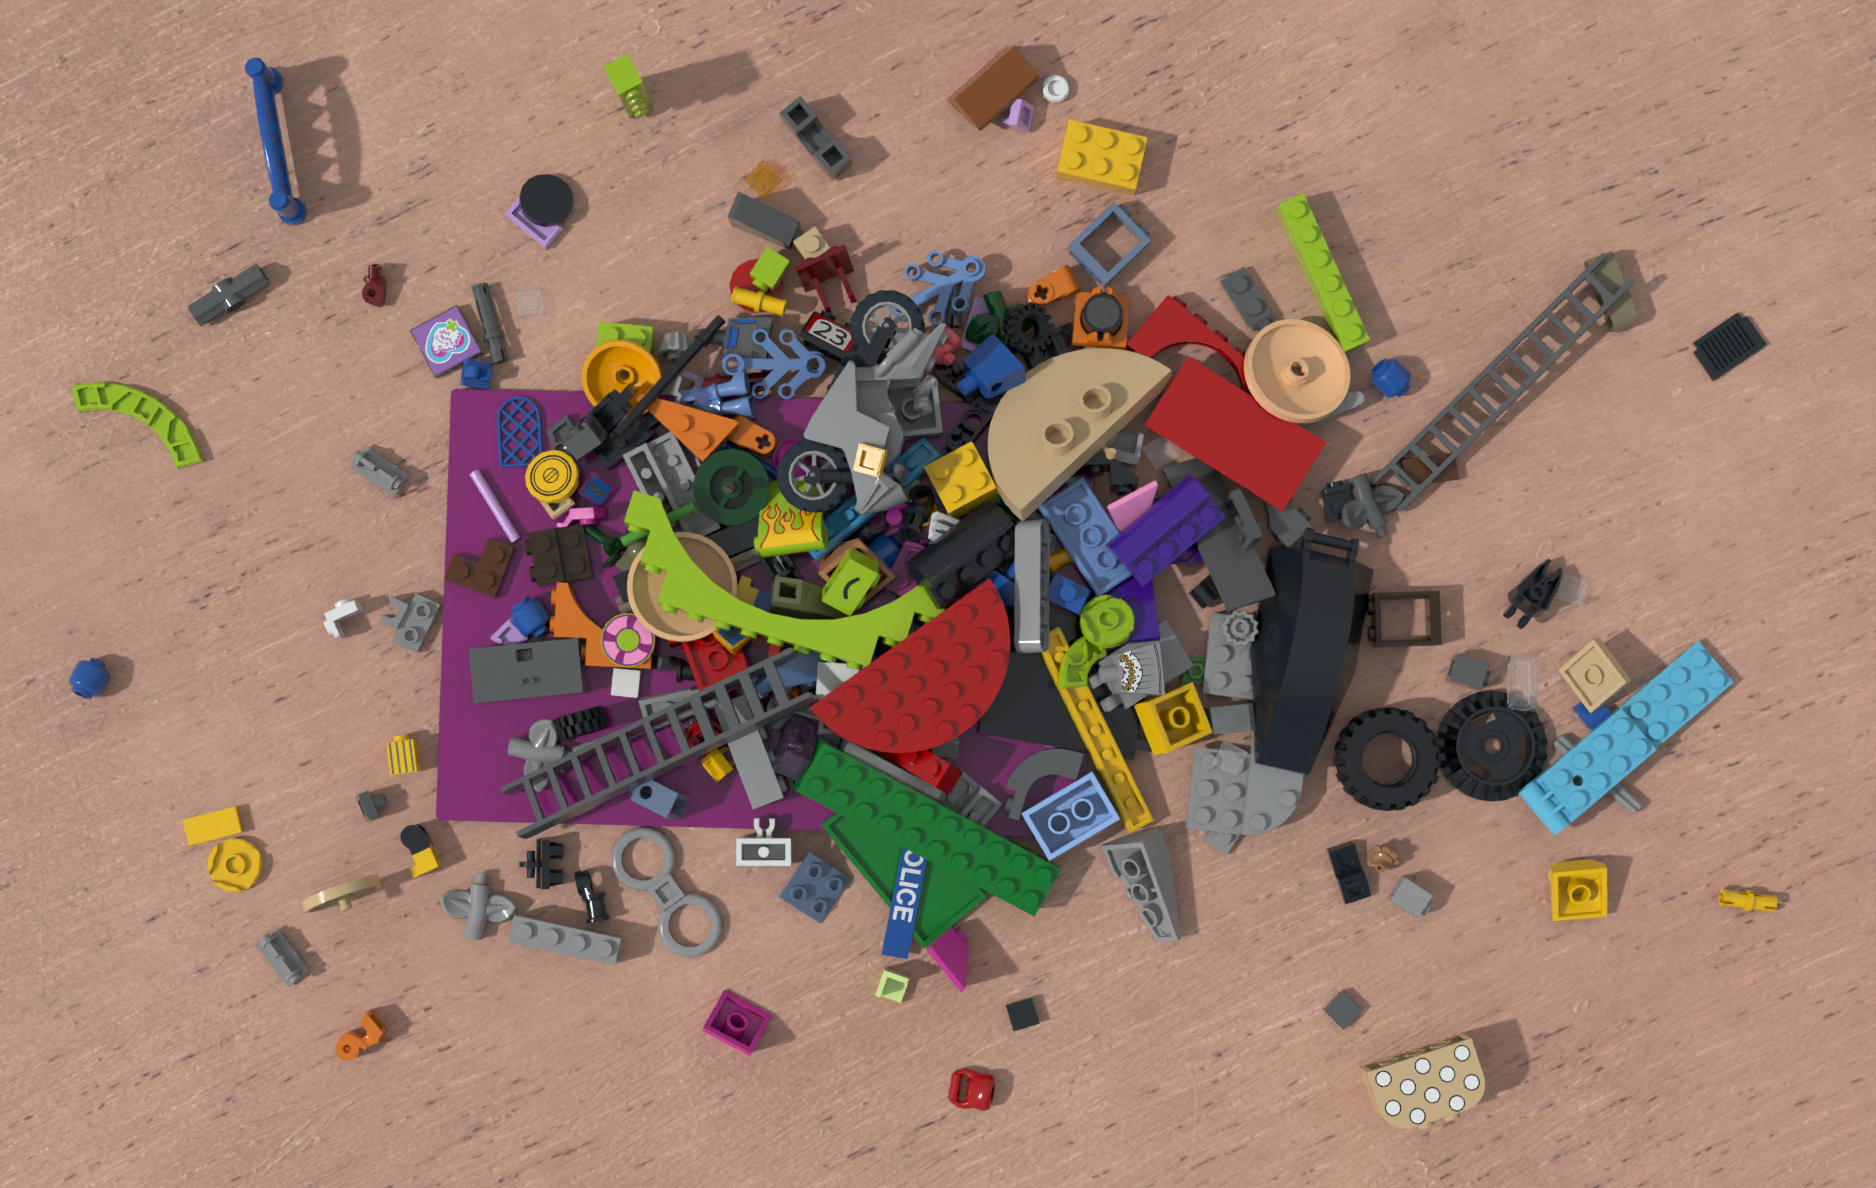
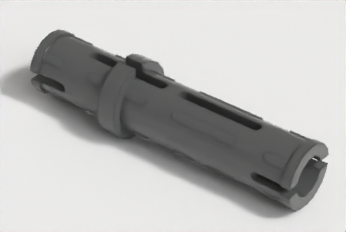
M488 283L473 285L471 290L483 327L484 335L482 337L483 341L487 342L492 365L509 361L503 342V337L505 336L498 325Z

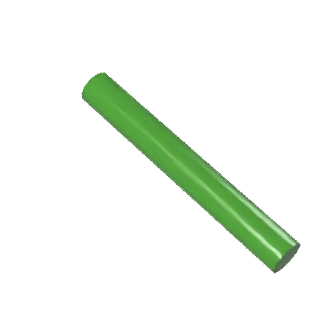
M692 501L666 515L670 524L697 512L698 509ZM629 532L621 536L620 539L626 547L648 536L649 532H644V535Z

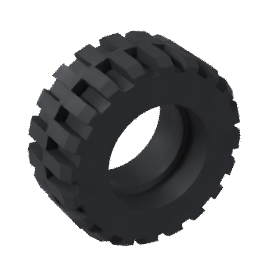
M1386 707L1362 712L1361 715L1351 719L1346 728L1342 729L1339 734L1340 739L1335 743L1334 750H1336V756L1333 758V765L1337 769L1336 777L1344 786L1343 790L1348 795H1351L1356 802L1368 808L1382 811H1399L1405 809V807L1414 806L1420 802L1419 800L1423 796L1426 797L1431 792L1432 784H1436L1439 778L1437 771L1438 768H1441L1442 760H1439L1441 749L1440 744H1436L1434 739L1436 737L1433 730H1429L1426 726L1427 723L1422 718L1416 717L1414 713L1408 710ZM1384 733L1401 737L1408 744L1412 755L1411 768L1408 774L1401 781L1390 785H1383L1373 781L1366 774L1362 764V754L1366 744L1373 737Z

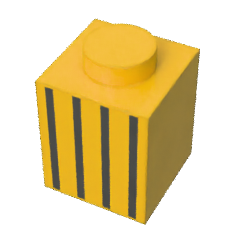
M410 734L393 737L394 742L386 743L390 775L422 771L418 739H410Z

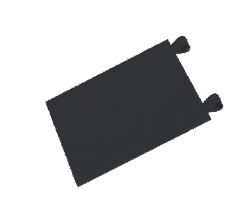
M1004 605L1010 629L1009 663L996 698L980 718L977 733L1089 752L1041 653H1018L1016 651L1014 643V606ZM1049 613V631L1055 627H1060L1070 647L1077 639L1083 636L1080 627L1081 618ZM1125 644L1113 648H1106L1107 655L1114 652L1115 650H1117ZM1096 662L1091 666L1088 677L1099 671ZM1102 683L1095 689L1091 688L1090 690L1123 758L1134 760L1136 750L1152 752L1148 740L1138 739L1140 720L1134 704L1124 709L1120 703L1111 711L1103 712L1099 702L1112 695V692L1106 683Z

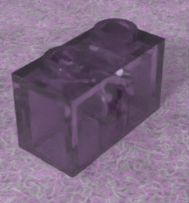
M794 713L781 732L773 771L795 781L799 780L812 761L820 723Z

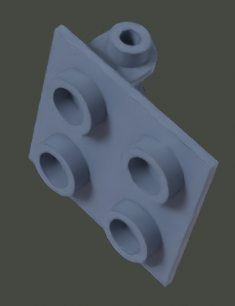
M809 852L778 897L821 924L851 878L820 859L813 852Z

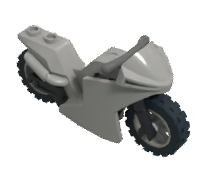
M879 290L876 293L867 295L856 306V310L851 317L850 331L853 342L858 350L846 353L841 363L838 364L837 372L831 384H828L827 392L804 432L806 440L792 445L783 454L778 464L777 483L779 484V490L786 501L797 509L814 513L832 509L845 498L850 484L854 485L857 503L855 511L861 515L887 511L908 501L904 487L900 485L905 483L909 472L907 466H904L902 463H896L893 467L894 473H887V468L900 456L905 441V433L889 401L887 391L890 382L919 380L923 377L925 371L930 373L937 360L933 355L938 346L943 348L949 333L946 332L947 325L941 322L930 335L925 334V323L922 313L917 304L907 295L895 290ZM886 307L885 318L881 320L874 312ZM890 307L902 312L894 320L890 318ZM870 317L880 323V326L867 329ZM906 317L908 330L898 328L896 323ZM897 332L904 333L905 335L897 343L894 336ZM874 333L872 339L868 334ZM891 341H892L894 347H889ZM859 443L888 450L882 477H875L853 470ZM812 456V466H809V468L800 462L805 457ZM817 456L824 457L829 462L819 468L817 467ZM797 465L807 472L805 476L794 478V471ZM804 480L808 484L802 493L795 482ZM823 483L832 484L831 488L824 493L821 485ZM812 485L817 486L820 496H808Z

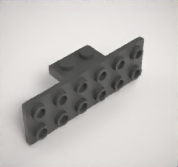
M1196 458L1164 467L1162 473L1170 489L1187 475H1191L1210 494V498L1226 516L1195 543L1227 611H1233L1273 598L1276 593L1254 549L1263 537L1262 529L1258 521H1255L1250 510V503L1244 497L1241 489L1231 491L1228 494L1219 473Z

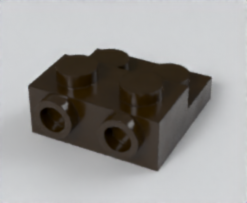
M579 524L565 528H552L528 533L529 539L524 540L527 556L532 555L534 566H529L531 581L537 582L538 587L557 585V582L567 583L594 578L584 525Z

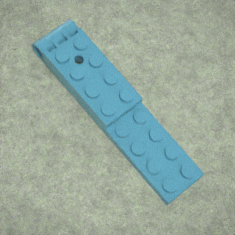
M1699 641L1695 642L1536 778L1524 786L1518 794L1553 836L1558 834L1652 755L1656 748L1734 682ZM1574 777H1577L1579 779L1578 786L1574 785L1573 783Z

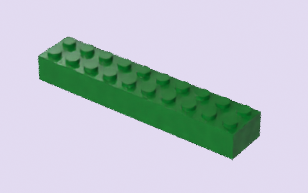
M819 738L793 785L800 794L1034 917L1061 870L1055 862L1049 861L1046 857L846 753L841 748L822 738Z

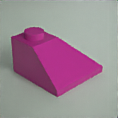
M950 926L927 945L926 950L959 991L962 992L966 987L969 946L966 942L969 938L960 927L955 930L953 926Z

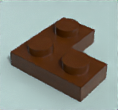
M488 538L479 563L453 554L444 579L497 598L515 548Z

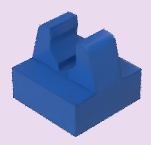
M468 358L464 359L460 385L489 390L493 371L492 363Z

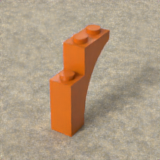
M557 582L556 588H552L551 604L556 606L555 616L551 615L550 632H554V637L587 639L586 644H582L581 660H585V666L652 669L654 650L650 658L638 666L621 667L611 662L604 654L601 646L603 629L594 623L582 610L574 596L571 584Z

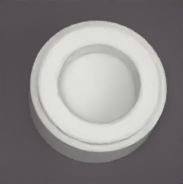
M1060 75L1048 77L1042 87L1044 98L1050 103L1063 102L1069 93L1067 80Z

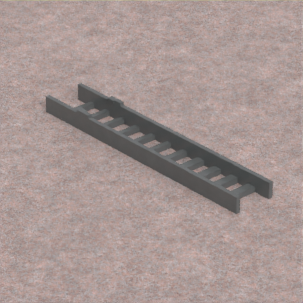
M790 647L500 787L501 792L507 795H512L525 788L537 822L517 831L518 837L528 839L576 815L579 816L588 812L601 803L817 701L815 695L810 692L792 700L789 699L777 667L799 657L797 651ZM765 672L779 706L765 712L752 680ZM740 684L754 715V718L742 724L728 690ZM716 696L730 728L719 735H716L703 703ZM691 708L705 739L704 742L692 748L678 714ZM669 719L682 753L666 760L653 726ZM646 731L658 764L641 771L629 738ZM621 742L634 776L617 783L605 749ZM597 754L610 787L593 795L581 761ZM571 767H574L585 799L569 806L557 773L561 772L563 774L571 770ZM549 777L561 811L545 818L533 784Z

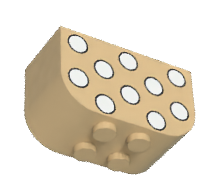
M1463 1033L1359 1066L1372 1107L1385 1121L1401 1129H1410L1418 1126V1129L1421 1130L1433 1126L1434 1121L1442 1118L1445 1121L1459 1118L1460 1112L1473 1108L1481 1100L1485 1091V1078L1472 1038Z

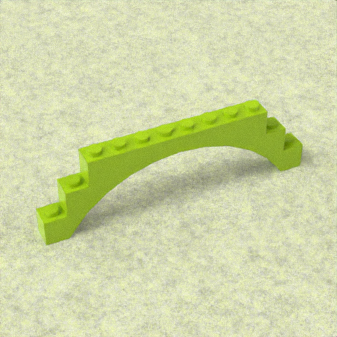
M635 490L633 491L624 519V525L629 526L628 531L635 534L644 535V532H649L640 562L641 565L645 566L644 570L657 575H660L661 571L666 572L657 600V604L662 605V611L677 615L679 610L688 613L687 618L703 623L704 619L714 621V626L730 631V628L734 627L740 629V634L756 639L757 635L768 638L767 643L783 647V644L786 643L794 646V650L798 653L809 655L810 651L821 654L819 658L821 660L835 663L836 659L847 662V668L860 671L871 663L878 638L883 639L882 644L893 647L908 636L914 615L918 616V621L927 623L945 609H937L923 586H916L887 605L864 614L834 620H801L768 613L740 601L716 585L690 559L675 536L661 499Z

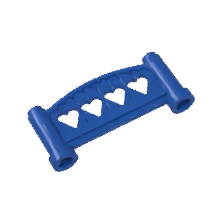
M251 58L245 64V71L253 80L260 135L273 191L269 197V204L278 212L280 219L286 224L292 226L299 225L305 220L307 209L304 203L294 198L292 194L275 94L280 92L283 87V77L275 68L268 67L260 58Z

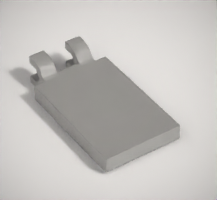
M1166 619L1158 623L1160 641L1125 644L1107 655V657L1096 662L1098 667L1112 666L1113 654L1148 644L1160 643L1164 685L1194 665ZM1099 671L1087 678V684L1090 689H1095L1102 684L1099 679ZM1109 682L1106 684L1112 695L1100 701L1099 705L1103 712L1111 711L1120 703L1124 709H1127L1148 695L1116 693L1114 682Z

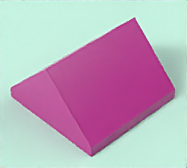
M724 990L702 1031L751 1056L772 1015Z

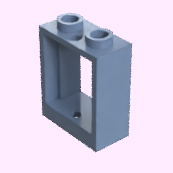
M1115 202L1105 209L1066 249L1103 289L1151 242L1149 231L1141 223L1136 225L1130 219L1132 215L1129 210L1122 204L1118 206ZM1113 214L1136 237L1139 243L1107 272L1081 244Z

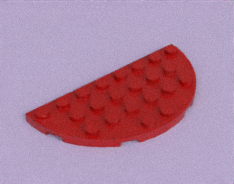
M988 578L816 701L810 706V709L829 729L842 738L864 748L880 752L912 753L924 751L947 743L967 731L984 715L993 703L1002 686L1009 663L1010 629L1003 601L991 579Z

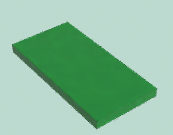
M834 812L821 823V826L890 908L902 847ZM927 860L913 937L924 949L984 900L986 895L979 887Z

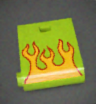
M804 480L795 482L798 489L803 493L808 483ZM777 481L769 482V497L763 510H760L758 536L754 537L756 552L765 558L827 549L828 532L823 520L824 512L814 513L797 509L786 501L779 490ZM823 483V484L821 485L822 488H823V490H824V493H825V484H826V483ZM812 485L808 496H820L817 486Z

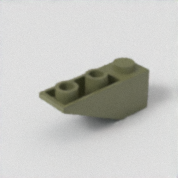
M775 576L770 592L769 613L805 620H834L849 617L847 614L822 601V587L800 579Z

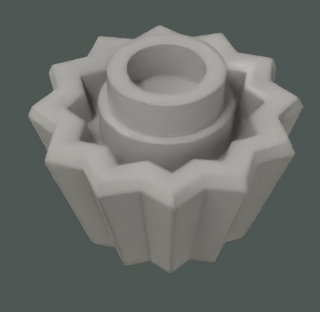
M679 331L666 333L663 335L656 352L658 354L657 357L663 359L664 362L674 364L691 345L689 336Z
M1234 610L1232 614L1226 615V621L1221 624L1224 628L1222 635L1226 636L1227 643H1233L1235 647L1239 645L1246 647L1249 642H1255V635L1259 633L1257 629L1259 622L1254 620L1253 614H1247L1245 610L1240 612Z

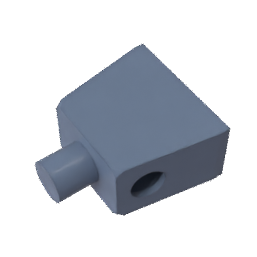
M656 779L649 780L629 790V792L633 793L631 796L633 802L673 820H680L691 797Z

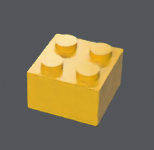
M972 441L924 466L942 503L952 518L957 519L976 509L985 501H991L1000 496Z
M1193 682L1174 686L1165 690V695L1152 696L1134 704L1153 755L1169 753L1213 733Z

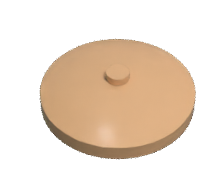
M1284 319L1273 322L1264 327L1254 337L1245 354L1244 375L1251 394L1266 411L1282 420L1293 423L1319 421L1334 412L1348 392L1350 366L1346 354L1338 341L1329 332L1314 323L1299 319Z
M675 532V536L690 559L716 585L736 597L737 578L735 569L724 550L715 542L702 535L690 532ZM644 547L634 559L627 580L629 603L638 621L654 635L674 642L695 641L712 634L717 629L714 626V621L704 619V622L701 623L687 618L688 613L679 610L677 615L661 610L662 605L657 604V600L666 572L661 571V574L657 575L644 570L645 566L641 565L640 562Z

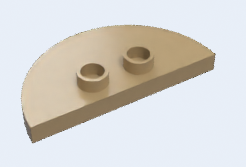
M1091 348L1053 357L1025 373L1026 382L1008 390L1001 399L991 420L988 433V455L993 481L998 493L1009 509L1023 522L1171 384L1172 370L1152 358L1135 352L1112 348Z

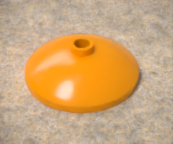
M611 340L597 346L586 358L581 373L583 390L594 407L609 392L611 393L616 389L620 393L631 383L638 391L628 401L632 405L629 412L639 402L634 397L638 393L646 394L662 377L661 369L654 356L643 346L628 340ZM622 370H627L630 376H624Z

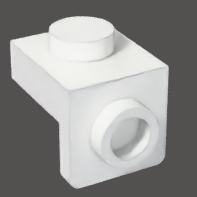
M346 598L335 603V609L324 613L327 619L324 621V626L330 636L334 635L337 639L345 637L339 622L363 611L359 601H351L350 598Z

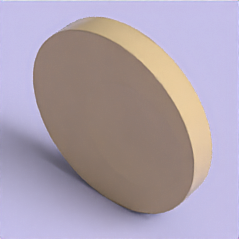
M370 875L319 892L306 898L301 903L305 913H313L340 905L341 911H346L352 908L351 900L373 892L382 885L378 875Z

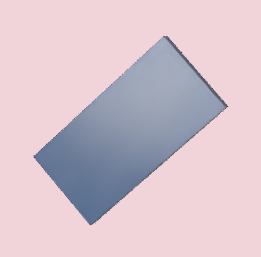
M1083 477L1038 507V510L1044 519L1047 520L1048 525L1096 597L1101 596L1131 576L1129 571L1120 564L1105 546L1120 532Z

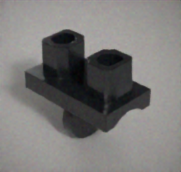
M789 554L766 557L760 561L772 582H774L775 576L804 580Z
M536 839V861L535 851H527V861H519V867L527 868V878H535L536 867V888L550 889V886L563 884V869H550V859H563L564 846L563 844L550 842L547 839Z

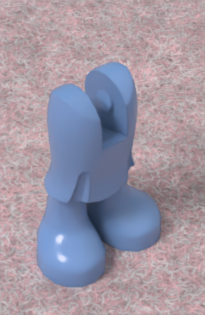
M743 369L740 374L733 376L728 382L718 385L713 383L707 387L680 391L683 394L680 398V403L697 400L698 408L696 409L719 416L733 414L741 415L749 420L756 418L755 405L751 395L723 402L722 398L732 395H744L750 392V381L746 369Z

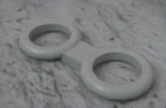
M635 827L624 832L615 842L612 850V868L616 877L626 887L637 891H649L662 911L658 919V932L663 944L672 953L682 957H699L709 952L718 943L722 933V917L717 906L708 897L697 893H684L671 874L675 866V850L671 841L661 831L651 827ZM637 838L654 840L661 846L664 853L662 870L656 877L649 880L633 878L626 872L623 865L622 855L625 847ZM684 904H695L702 907L711 919V931L708 938L697 946L679 944L672 937L669 930V921L672 913Z

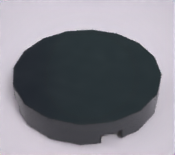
M542 174L528 179L522 186L519 204L525 218L530 222L542 227H551V225L564 222L570 215L573 206V195L565 181L557 176Z

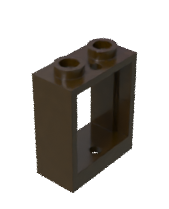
M1440 591L1372 593L1371 599H1367V615H1371L1372 626H1368L1367 635L1368 642H1372L1373 648L1442 645ZM1425 599L1426 639L1382 640L1381 600Z

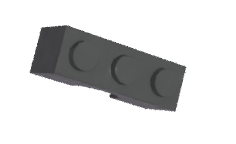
M801 96L779 112L784 124L831 181L852 165L850 155L836 138H832L825 130L817 115Z

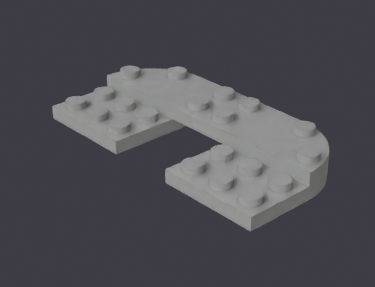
M1210 613L1201 694L1253 700V686H1251L1250 680L1252 668L1251 659H1249L1251 642L1246 647L1243 645L1235 647L1233 643H1227L1226 636L1222 635L1224 628L1221 625L1226 621V614ZM1253 731L1250 754L1195 747L1185 828L1235 835H1257L1271 831L1286 821L1296 808L1302 791L1304 774L1255 764Z

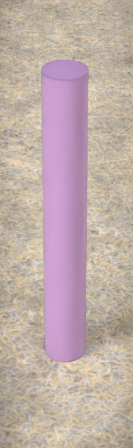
M477 469L469 475L511 543L518 541L521 538L480 470Z

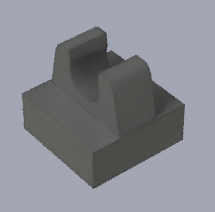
M366 791L355 797L365 822L377 818L379 815L376 809L387 804L384 793L371 798L369 791Z

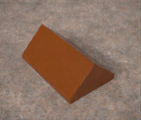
M1006 46L947 100L981 131L1038 81L1040 77L1015 46Z

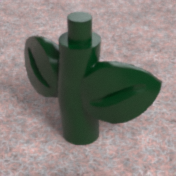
M1001 290L984 294L983 297L989 313L977 314L970 321L965 333L966 340L981 344L990 335L994 334L1012 354H1015L1013 347L1009 348L1006 345L1010 342L1009 339H1003V335H1007L1006 331H1002V326L1007 325V323L1003 322V319L1008 317L1007 313L1010 310L1025 304L1017 303L1007 307ZM1025 319L1022 323V331L1024 333L1033 327V324L1028 319Z

